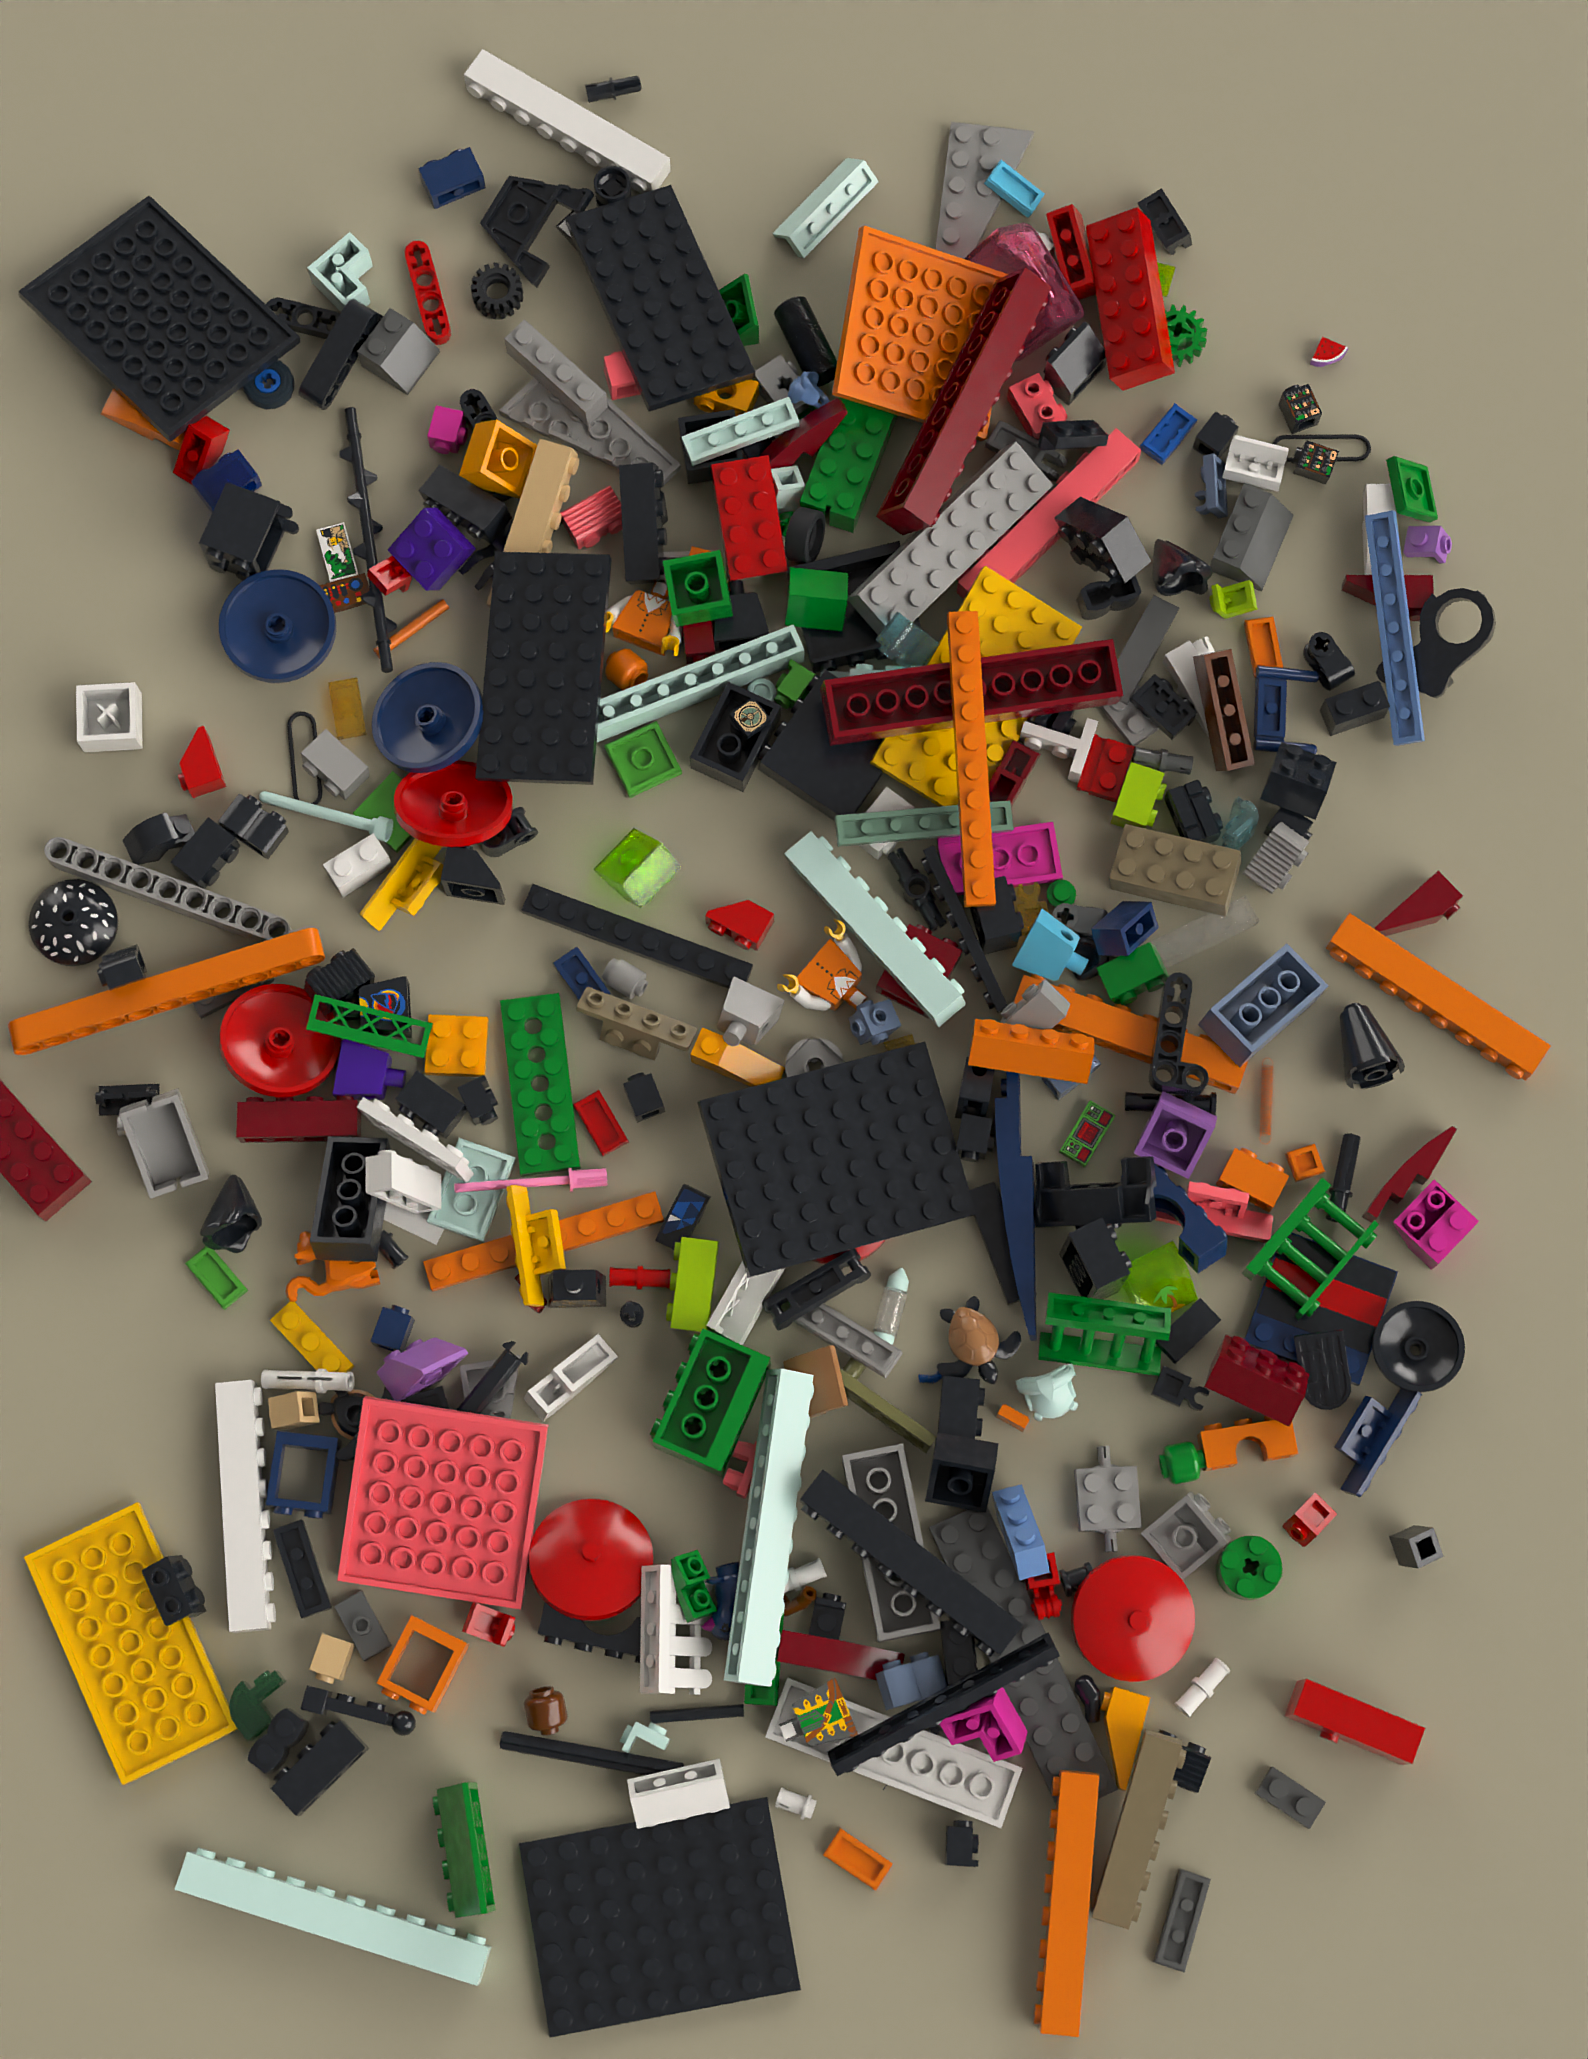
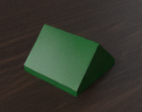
M743 274L719 289V292L743 345L749 346L759 344V325L748 274Z
M790 567L784 626L794 624V627L842 631L848 601V573Z

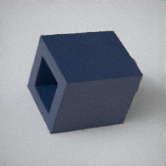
M392 1305L391 1309L382 1307L370 1342L374 1346L392 1352L395 1350H399L401 1353L404 1352L415 1322L413 1317L408 1315L409 1310L396 1305Z

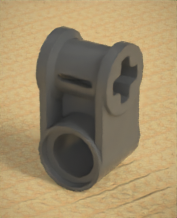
M1062 903L1053 910L1052 916L1062 922L1060 916L1065 915L1066 921H1068L1065 926L1078 936L1093 938L1091 928L1103 919L1108 912L1096 907H1083Z

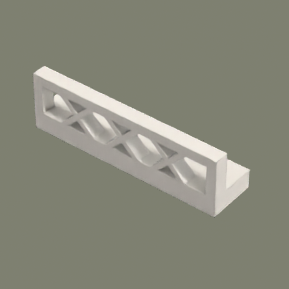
M742 1261L707 1326L727 1339L743 1345L764 1308L762 1303L770 1297L785 1268L748 1278Z

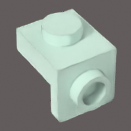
M635 1722L633 1727L627 1725L620 1742L624 1744L622 1751L629 1753L637 1737L663 1750H666L671 1739L665 1736L666 1729L650 1722L648 1727Z

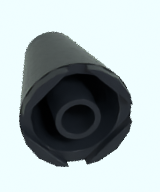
M1360 1003L1347 1005L1340 1014L1344 1072L1347 1085L1354 1089L1353 1084H1360L1361 1089H1368L1393 1080L1392 1074L1399 1069L1401 1074L1404 1071L1403 1059L1368 1006L1361 1005Z

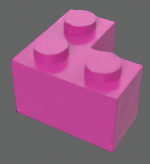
M1003 1687L993 1696L983 1697L972 1703L965 1711L956 1712L943 1719L940 1723L951 1745L980 1737L993 1762L1021 1754L1028 1732Z

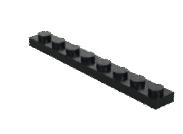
M532 884L522 908V913L728 989L733 977L747 982L753 969V964L535 884Z
M1049 1632L827 1751L834 1772L837 1776L852 1772L861 1763L872 1757L876 1758L883 1755L887 1749L900 1742L904 1743L911 1740L915 1734L928 1727L932 1728L939 1725L946 1717L956 1712L965 1711L972 1703L983 1697L993 1696L1000 1688L1009 1683L1018 1682L1033 1670L1050 1665L1060 1654Z

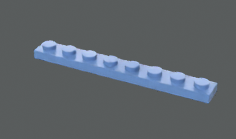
M1391 510L1365 516L1386 690L1390 704L1389 713L1393 745L1400 746L1423 742L1425 737L1396 512Z

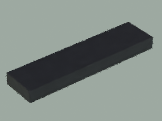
M991 1182L971 1189L970 1193L976 1210L974 1215L1007 1305L1019 1302L1020 1298L1010 1256L1002 1200L995 1182Z

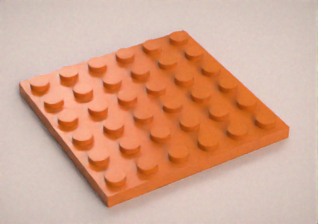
M865 225L860 227L832 395L924 423L996 280L1009 274ZM992 407L987 414L989 417L988 422L978 432L975 440L984 441L987 439Z

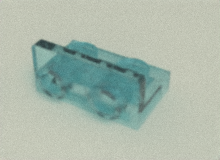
M1239 796L1233 802L1229 816L1230 821L1225 826L1226 832L1222 836V846L1236 850L1254 835L1259 820L1258 810L1254 804L1248 800L1244 801Z

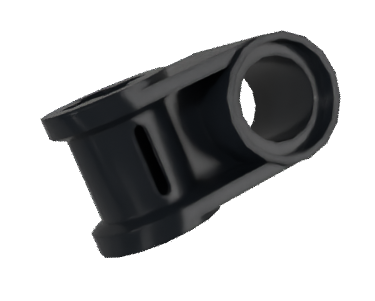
M1318 632L1310 638L1303 650V656L1312 670L1319 673V682L1326 690L1331 691L1355 676L1352 663L1342 653L1328 633Z
M523 807L513 809L507 825L495 835L502 839L499 844L490 845L486 841L481 842L482 850L487 856H502L515 847L529 842L538 834L537 829L532 827L525 817L526 811Z

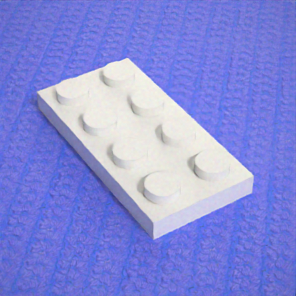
M363 1097L357 1108L372 1125L465 1183H468L474 1175L468 1167L470 1162L463 1157L461 1151L450 1144L445 1148L434 1134L426 1129H423L421 1132L413 1126L414 1123L401 1114L398 1116L394 1115L389 1111L390 1108L381 1101L374 1099L371 1102Z

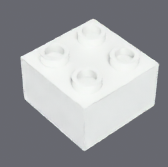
M135 682L76 686L77 742L84 752L143 749L142 693Z

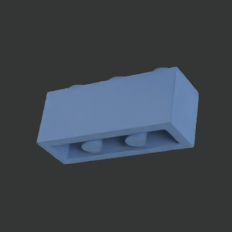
M1022 1484L992 1492L997 1520L1019 1580L1049 1573L1045 1544Z

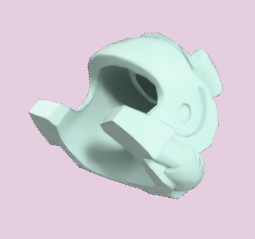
M1072 1363L1062 1365L1052 1372L1041 1376L1023 1377L1016 1380L1017 1390L1019 1393L1024 1394L1029 1410L1034 1412L1033 1417L1035 1420L1042 1421L1043 1418L1054 1419L1063 1416L1070 1409L1072 1411L1077 1409L1078 1403L1074 1401L1076 1393L1071 1380L1073 1376H1076Z

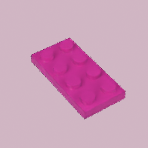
M1053 822L1014 827L1012 832L992 833L994 878L1005 876L1007 884L1012 883L1014 888L1050 883L1063 879ZM960 836L937 838L939 857L957 896L964 895Z

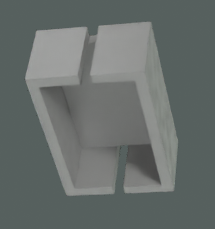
M179 1088L152 1097L151 1104H148L147 1099L120 1108L119 1116L150 1199L175 1191L177 1189L176 1178L180 1176L182 1188L209 1178V1170Z

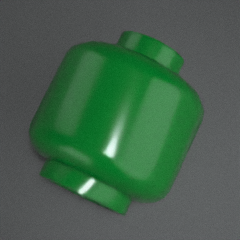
M1190 1441L1167 1445L1163 1448V1454L1158 1455L1163 1479L1168 1478L1172 1484L1196 1481L1200 1477V1469L1206 1467L1202 1449L1196 1450L1194 1444Z

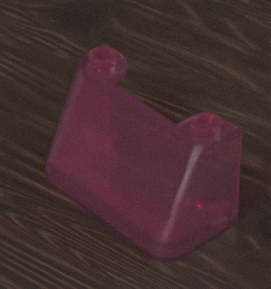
M1027 223L997 228L964 258L965 260L1006 274H1011L1027 267L1051 286L1047 295L1048 303L1038 313L1035 319L1037 322L1036 326L1026 337L1023 343L1025 348L1014 362L1021 361L1074 325L1084 316V309L1047 247L1037 231Z

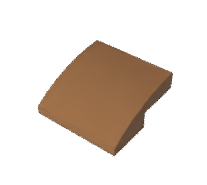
M829 1345L783 1362L784 1368L787 1370L814 1375L812 1383L814 1385V1394L810 1400L808 1413L810 1418L849 1406L835 1346Z

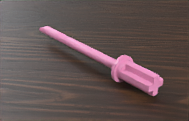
M568 1168L569 1175L456 1183L454 1184L455 1193L506 1189L510 1185L540 1187L569 1184L570 1192H573L575 1188L607 1186L606 1168L573 1171L572 1168Z

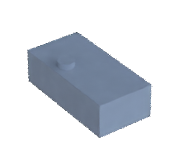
M1285 944L1215 1004L1198 1025L1240 1068L1309 1008L1327 989L1328 985L1288 944Z

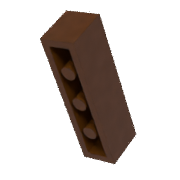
M1232 649L1193 656L1216 771H1230L1255 765Z

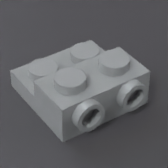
M1192 1491L1141 1533L1165 1563L1182 1580L1231 1540L1228 1535L1231 1530L1227 1523L1220 1517L1215 1520L1208 1511L1211 1506L1206 1498L1200 1493L1194 1495Z

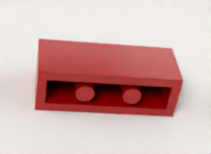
M1073 204L1046 213L1066 292L1074 301L1095 295L1096 290L1090 251L1082 215Z

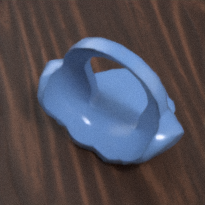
M804 371L801 376L793 380L788 392L791 403L796 404L802 400L806 404L819 408L830 402L826 394L817 387L819 376L816 372Z

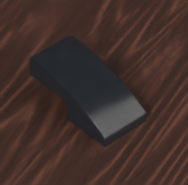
M1199 1298L1171 1325L1169 1340L1157 1339L1156 1345L1176 1364L1221 1319Z

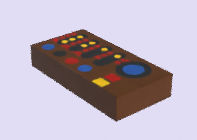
M365 573L319 585L330 599L334 613L366 605L365 602L361 601V595L370 591Z

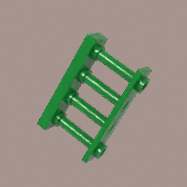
M1324 1178L1317 1182L1242 1272L1250 1281L1256 1275H1259L1261 1278L1265 1276L1300 1305V1310L1294 1316L1297 1320L1304 1314L1310 1317L1321 1304L1316 1299L1361 1246L1367 1249L1378 1236L1373 1232L1379 1225L1375 1220L1365 1229L1328 1199L1330 1196L1326 1191L1331 1184ZM1313 1207L1318 1210L1320 1208L1358 1238L1348 1252L1310 1222L1311 1218L1307 1214ZM1294 1229L1299 1233L1302 1230L1339 1261L1329 1275L1291 1245L1292 1241L1288 1236ZM1275 1252L1280 1255L1282 1253L1320 1283V1286L1310 1298L1272 1267L1273 1263L1269 1259Z
M1049 1292L1045 1324L1053 1326L1051 1333L1040 1332L1038 1360L1159 1376L1161 1349L1155 1347L1157 1339L1169 1340L1171 1308ZM1065 1327L1083 1329L1082 1337L1063 1335ZM1095 1331L1113 1333L1112 1341L1094 1339ZM1126 1335L1143 1337V1345L1124 1343Z

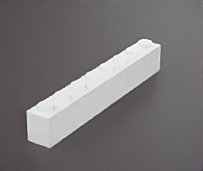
M483 49L464 74L466 89L472 96L476 98L482 97L489 101L496 110L500 112L506 111L513 115L520 124L525 126L528 124L537 129L538 133L544 138L554 139L565 150L580 154L593 166L598 165L602 168L617 166L622 168L630 178L631 187L639 193L658 189L671 171L670 157Z
M253 1380L215 1383L229 1632L241 1633L271 1630V1622L276 1621L275 1604L270 1603L269 1591L274 1590L273 1573L268 1572L267 1560L272 1559L271 1541H266L265 1530L270 1528L269 1510H264V1498L268 1494L267 1479H262V1467H266L267 1464L265 1448L260 1446V1436L265 1435L263 1417L259 1418L258 1406L263 1405L262 1388L257 1387V1383Z

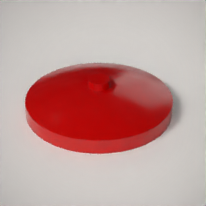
M457 760L453 764L437 771L428 773L410 772L406 775L395 790L394 812L399 825L408 834L420 841L443 847L469 846L492 838L507 825L513 811L512 791L507 782L478 781L475 778L477 763Z
M267 984L243 993L230 1005L222 1020L219 1033V1048L227 1069L241 1084L263 1095L292 1097L313 1090L327 1079L337 1062L341 1038L306 1029L313 1001L304 989L288 984ZM318 1007L315 1019L329 1022L335 1018L332 1012L326 1016L323 1015Z
M602 1499L576 1500L552 1511L536 1529L529 1550L530 1575L534 1587L541 1598L559 1613L579 1620L594 1621L607 1619L630 1608L641 1597L642 1566L653 1565L651 1539L641 1521L623 1506Z
M1124 1555L1109 1559L1095 1567L1084 1578L1074 1596L1071 1609V1628L1076 1645L1084 1658L1094 1668L1114 1679L1140 1682L1163 1675L1181 1660L1193 1637L1195 1610L1190 1592L1175 1571L1155 1559L1139 1555Z

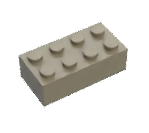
M1125 824L1109 878L1111 889L1226 917L1241 865V851Z

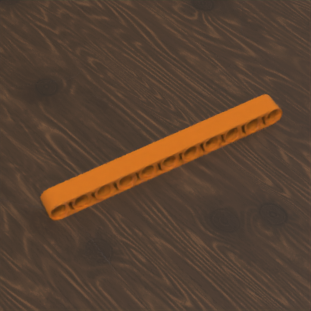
M316 928L295 931L151 976L114 990L103 991L14 1019L8 1023L14 1054H31L321 963L325 959L319 931Z

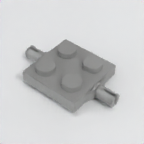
M1110 1446L1097 1447L1099 1465L1093 1468L1074 1470L1079 1532L1095 1531L1104 1534L1105 1552H1118L1116 1533L1126 1529L1142 1528L1137 1466L1120 1467L1111 1464Z

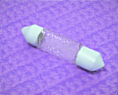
M899 1268L888 1277L873 1329L875 1335L892 1345L898 1333L909 1280L903 1268Z

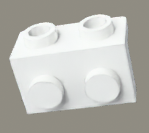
M1234 435L1222 478L1278 492L1289 449Z

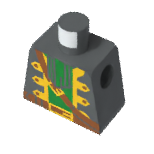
M836 1678L831 1679L793 1703L792 1707L796 1717L779 1724L786 1742L804 1735L808 1747L858 1735Z

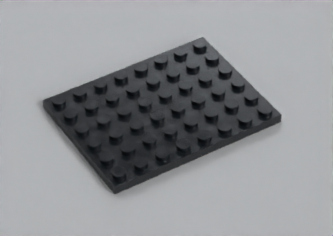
M150 195L18 291L20 298L169 442L186 431L189 424L199 421L300 343V336Z
M925 1041L697 1102L748 1278L976 1214Z
M767 1797L729 1804L730 1808L715 1813L696 1815L684 1820L657 1824L653 1827L637 1829L636 1822L519 1843L550 2038L801 1990Z

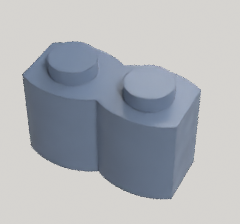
M927 1651L911 1656V1663L902 1665L899 1659L882 1665L884 1671L878 1672L875 1675L886 1710L923 1700L948 1687L939 1655L929 1657Z

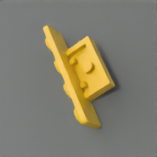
M415 838L364 906L360 916L378 931L384 927L396 909L414 916L424 905L425 900L434 888L441 882L443 864L434 860V858L443 846L428 844Z
M510 1185L506 1188V1204L510 1210L512 1222L511 1235L515 1242V1264L519 1270L521 1283L519 1287L520 1295L524 1305L543 1306L544 1298L540 1276L549 1274L554 1270L566 1269L558 1212L555 1209H549L531 1214L527 1188Z

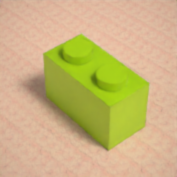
M1131 762L1110 824L1124 828L1125 824L1145 829L1146 826L1153 827L1158 810L1153 809L1155 800H1162L1167 784L1162 783L1165 773Z

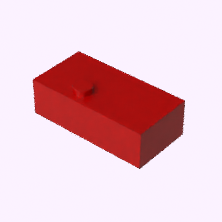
M1309 1679L1296 1682L1284 1715L1287 1718L1321 1731L1319 1737L1337 1744L1340 1739L1400 1765L1413 1764L1425 1731V1727Z

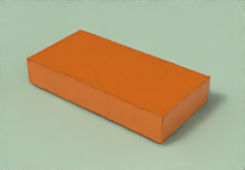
M1274 617L1245 620L1244 628L1254 678H1257L1256 668L1258 665L1283 668Z
M841 1828L823 1854L875 1891L893 1865V1863Z

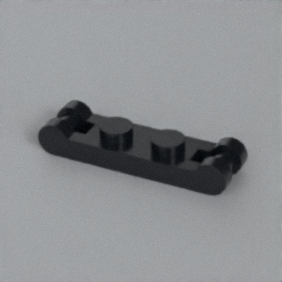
M856 1249L846 1251L767 1298L762 1303V1306L767 1313H771L774 1318L772 1322L776 1329L779 1331L787 1328L793 1321L855 1284L863 1283L869 1279L871 1272L867 1266L861 1264V1256ZM850 1267L852 1272L844 1276L841 1269ZM788 1301L791 1308L783 1311L781 1306Z

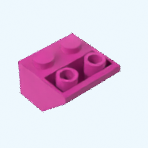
M1434 1179L1394 1220L1393 1225L1408 1248L1432 1270L1479 1221Z

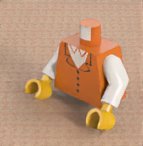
M655 582L650 594L636 590L632 596H626L607 610L606 632H609L613 624L612 629L615 638L665 656L667 650H673V656H678L679 644L684 635L682 626L676 627L672 617L670 601L666 600L668 597L667 585L661 582Z
M833 919L837 924L836 931L832 933V930L825 926L824 932L834 937V941L829 939L797 977L791 974H783L789 981L788 987L783 984H777V989L781 992H790V996L806 1009L820 1011L831 1009L836 1011L846 1001L857 1010L856 1007L864 1003L868 998L856 988L862 980V964L856 947L845 933L844 923Z

